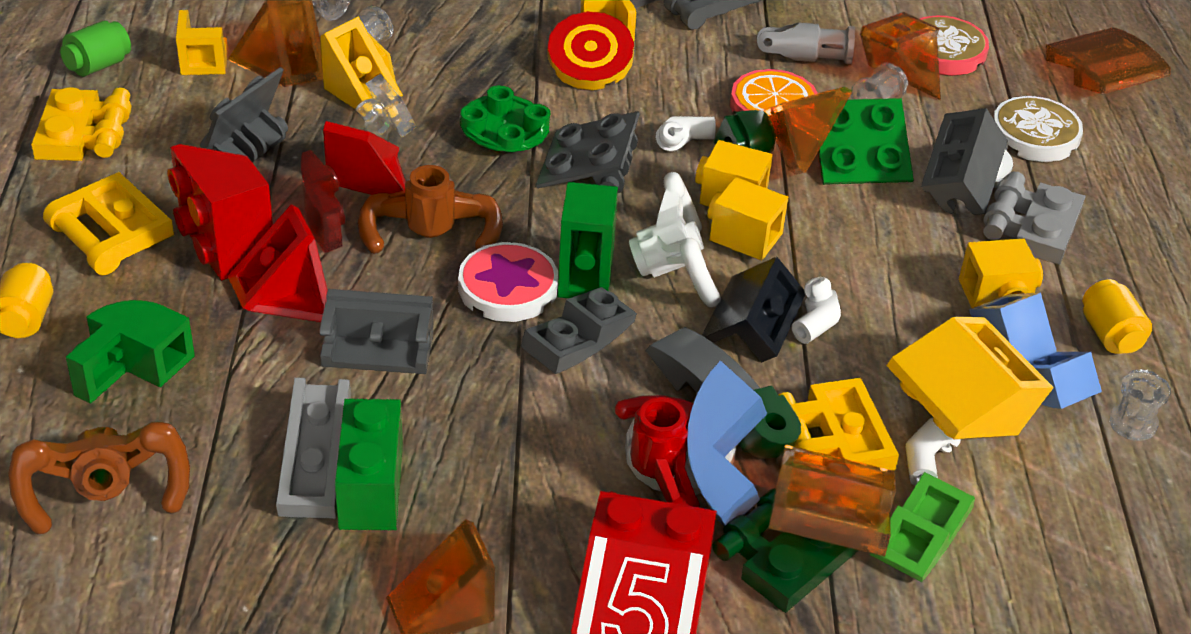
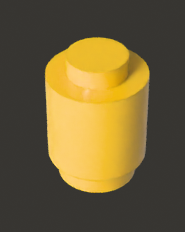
M20 263L3 274L0 280V333L13 338H26L34 335L39 330L53 296L51 278L42 267L33 263Z
M1107 279L1095 283L1085 292L1082 299L1084 305L1083 314L1107 351L1114 354L1132 353L1139 350L1146 343L1152 332V323L1125 285L1119 284L1115 280Z

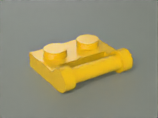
M120 172L52 201L43 212L44 221L54 231L63 232L87 256L88 265L99 275L112 273L118 268L121 260L174 235L172 220ZM87 213L111 237L100 241L77 217Z

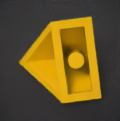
M359 16L320 36L325 90L365 116L403 96L396 84L390 53L367 32Z

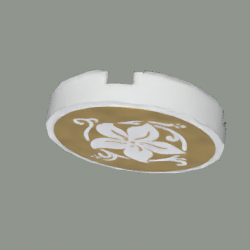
M1035 96L1013 97L1000 103L993 115V119L1008 140L1006 150L1009 145L1013 149L1018 150L1017 156L1030 161L1051 162L1063 160L1070 156L1072 150H1077L1083 135L1082 121L1076 113L1062 103L1048 98Z

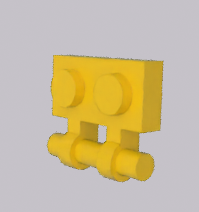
M72 87L52 89L31 144L34 159L82 161L86 149L94 150L98 156L103 158L112 156L114 149L120 146L124 136L122 124L127 122L131 113L132 106L129 101V91L121 87L115 88L105 101H100L98 90H79Z
M861 378L810 385L807 402L796 403L793 395L789 392L778 394L784 395L801 423V434L791 448L790 458L795 469L804 474L809 485L818 486L828 479V473L824 466L826 463L836 462L843 478L896 469L899 454ZM820 426L824 436L812 438L808 428Z

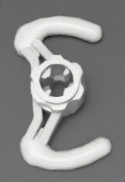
M669 172L663 180L665 193L657 223L637 231V237L629 239L633 258L642 276L652 274L654 278L686 266L700 299L706 306L716 307L721 300V296L707 270L701 252L704 249L700 236L701 222L681 176L676 172Z

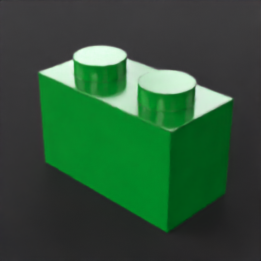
M575 182L567 183L561 218L558 298L569 299L600 287L609 291L613 266L618 187Z
M344 399L335 478L339 530H397L403 451L401 399Z

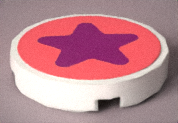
M495 243L483 246L470 253L460 265L458 292L464 304L472 311L473 306L483 311V317L488 319L517 322L534 318L544 312L545 305L550 301L552 305L557 298L558 269L552 258L538 248L522 243Z

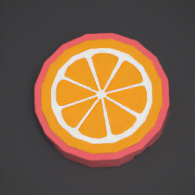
M775 69L754 70L742 75L733 83L730 108L732 112L764 111L770 117L775 133L784 134L789 133L790 127L800 125L799 130L808 127L810 122L814 121L812 102L813 100H819V94L814 85L789 71Z

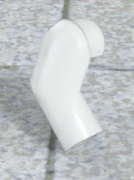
M672 116L657 130V144L663 150L673 152L678 151L691 139H714L716 130L715 117Z
M825 277L813 278L806 282L804 286V292L807 295L805 300L807 314L792 324L794 336L803 344H808L833 327L841 316L837 293L835 290H831V282Z
M930 418L906 442L905 449L909 478L914 486H916L924 472L938 478L935 453L938 450L943 453L951 452L952 447L950 443L958 447L961 439H953L946 436L943 430L935 425L933 418Z

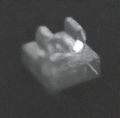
M381 74L365 83L373 99L362 101L356 107V111L366 122L364 126L369 132L380 136L391 125L401 137H404L417 128L402 97Z

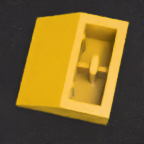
M952 317L894 355L886 365L900 380L901 389L908 396L919 401L934 417L933 422L935 425L943 430L946 436L953 439L1018 435L1054 388L985 317Z

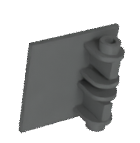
M280 67L265 78L261 75L257 76L246 86L241 95L233 100L230 98L222 100L210 114L212 123L209 132L201 141L200 147L248 156L253 163L257 160V157H261L278 143L282 142L285 139V133L288 131V125L283 118L279 116L273 117L268 110L284 70Z
M639 111L622 115L613 113L603 117L601 120L584 124L571 123L556 130L536 183L537 189L593 177L596 185L618 187V193H620L625 184L623 177L629 172L633 159L632 151L638 143L635 129L640 116Z

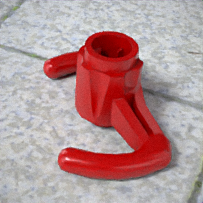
M663 395L637 396L618 401L615 406L617 417L622 420L635 418L630 450L632 466L641 475L656 479L667 502L700 508V503L685 469L688 449V423L694 403L681 398Z

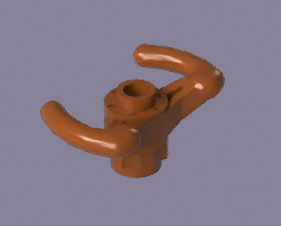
M423 165L414 169L410 174V180L405 182V191L390 194L377 193L369 196L360 209L357 222L360 238L367 249L373 254L380 253L384 248L385 243L377 231L376 219L385 215L388 217L405 218L409 229L429 238L440 236L452 229L455 219L472 218L475 216L484 218L485 226L475 242L476 250L483 246L497 243L503 228L502 212L492 196L455 191L454 182L449 180V173L444 168L436 165Z
M150 422L127 435H119L117 430L110 427H97L85 430L78 436L77 441L68 444L33 439L17 446L12 452L8 473L10 495L18 514L30 529L36 534H45L52 527V519L39 504L34 493L31 479L33 473L41 471L68 478L72 481L76 491L87 499L106 501L119 496L127 487L131 469L146 461L155 453H160L166 457L168 466L167 486L161 505L167 513H176L182 508L189 489L190 463L184 442L176 428L169 423Z

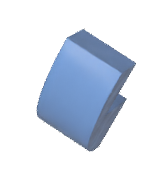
M1041 292L1008 294L969 309L971 317H985L1054 387L1042 405L1063 409L1102 392L1091 352H1057Z
M719 361L709 373L696 395L688 423L687 445L690 466L695 481L710 509L717 511L716 518L723 526H726L738 515L745 516L760 500L754 484L734 467L725 456L767 415L762 398L722 361Z

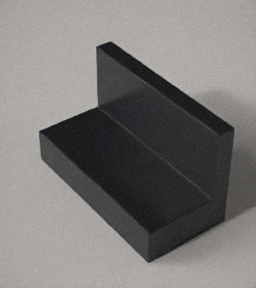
M777 256L731 277L702 336L715 343L737 333L761 363L775 358L779 354L806 295L804 289Z

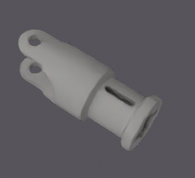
M795 23L781 28L764 27L758 32L757 44L763 52L781 54L794 61L816 62L817 58L843 60L845 64L852 65L855 26H848L846 30L820 28L819 24Z

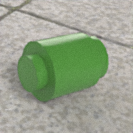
M100 21L65 35L60 54L63 63L69 70L85 77L122 62L124 56L131 51V41L127 31L119 22Z

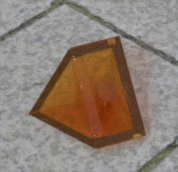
M265 0L227 60L264 78L281 67L284 71L279 85L283 87L322 81L321 40L312 0Z
M905 12L862 26L860 37L868 66L941 100L937 42L940 28Z
M844 86L784 102L763 110L772 121L776 133V143L789 171L796 175L807 172L850 97L852 90Z
M465 519L386 597L401 634H454L495 620V566L474 522Z

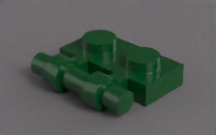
M788 482L780 490L775 488L769 490L760 497L756 509L747 516L738 515L724 526L723 535L712 544L714 553L723 561H728L737 553L746 558L748 561L743 564L741 580L784 613L788 612L857 553L863 536L820 504L815 505L804 515L797 511L794 507L804 499V492L795 482ZM772 525L781 534L769 542L760 534Z

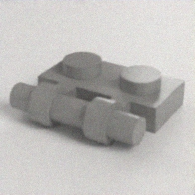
M1009 173L1007 178L999 183L995 191L996 202L989 205L984 216V235L990 240H998L1002 235L1015 239L1025 238L1034 257L1060 265L1086 196L1071 192L1061 186H1051L1041 182L1036 193L1028 191L1024 187L1025 177L1022 173ZM1014 211L1026 214V216L1015 214Z

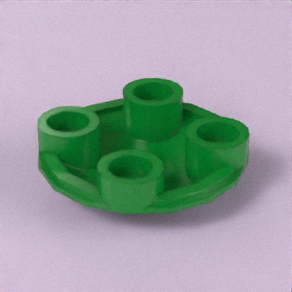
M492 86L487 90V96L471 101L461 109L460 127L468 138L480 146L506 152L529 150L541 144L549 134L551 111L545 105L533 104L529 100L514 96L513 90L509 87Z

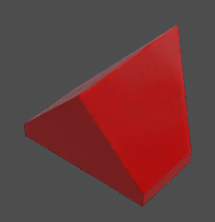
M329 121L325 122L323 134L327 184L369 195L405 191L406 181L397 157L399 152L398 146L368 131Z
M291 204L227 277L243 309L250 312L321 322L328 289L316 241L299 208Z

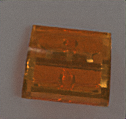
M1114 27L1046 44V61L1074 69V86L1099 94L1109 93L1171 75V67L1152 47L1136 36Z
M785 444L775 487L769 528L885 557L891 536L890 511L896 493L895 471Z

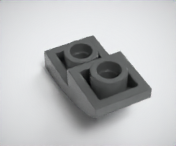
M600 287L566 299L562 317L525 329L521 347L554 374H558L586 360L610 344L635 322L637 313L621 302L614 293Z
M686 327L649 345L645 350L677 392L690 385L698 393L703 382L719 361H722L751 389L760 388L752 377L725 351L702 335Z

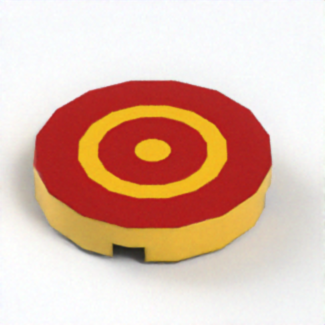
M587 11L577 13L559 22L549 35L548 60L550 66L555 70L556 76L562 82L577 89H603L605 84L611 83L614 80L616 84L622 80L631 69L634 41L630 30L617 18L600 12Z

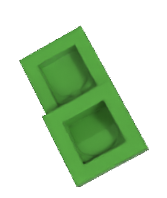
M924 472L903 507L898 505L872 546L870 555L923 582L974 507L975 497Z

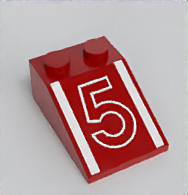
M600 491L589 535L571 634H697L717 511Z

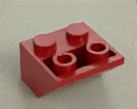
M183 144L171 146L173 168L167 170L171 189L178 198L179 207L173 209L177 228L182 236L189 235L192 238L194 249L200 262L203 265L210 264L221 281L228 279L227 276L273 225L269 184L248 156Z

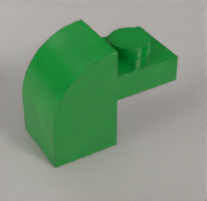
M129 300L106 305L86 317L90 336L85 341L79 343L66 356V362L74 396L90 404L126 372L161 388L195 357L189 317L150 301Z

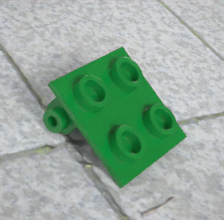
M902 98L813 100L815 122H810L809 136L811 140H817L823 185L914 181Z

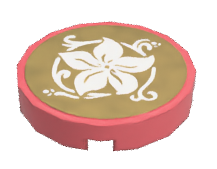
M941 15L922 17L913 21L907 27L903 41V51L912 63L918 65L919 60L928 65V71L948 76L965 75L975 71L978 64H984L989 50L988 38L980 28L968 21Z

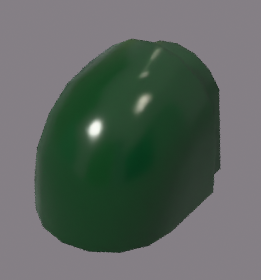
M761 110L738 111L735 115L724 116L713 142L716 145L717 141L721 140L772 153L776 133L772 121L766 112Z
M771 385L754 390L762 398L767 415L738 443L743 451L759 459L777 458L783 455L793 446L801 434V423L797 414L784 395H778Z

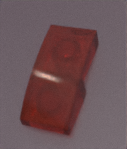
M311 150L303 152L301 175L305 215L315 240L322 250L327 253L342 247L341 225L345 224V215L341 204L335 198V193L339 191V183L330 165H324Z

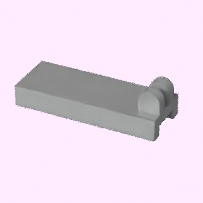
M294 378L276 502L278 517L336 519L335 478L344 399H350L351 397L350 380L339 379L338 385L306 384V378Z

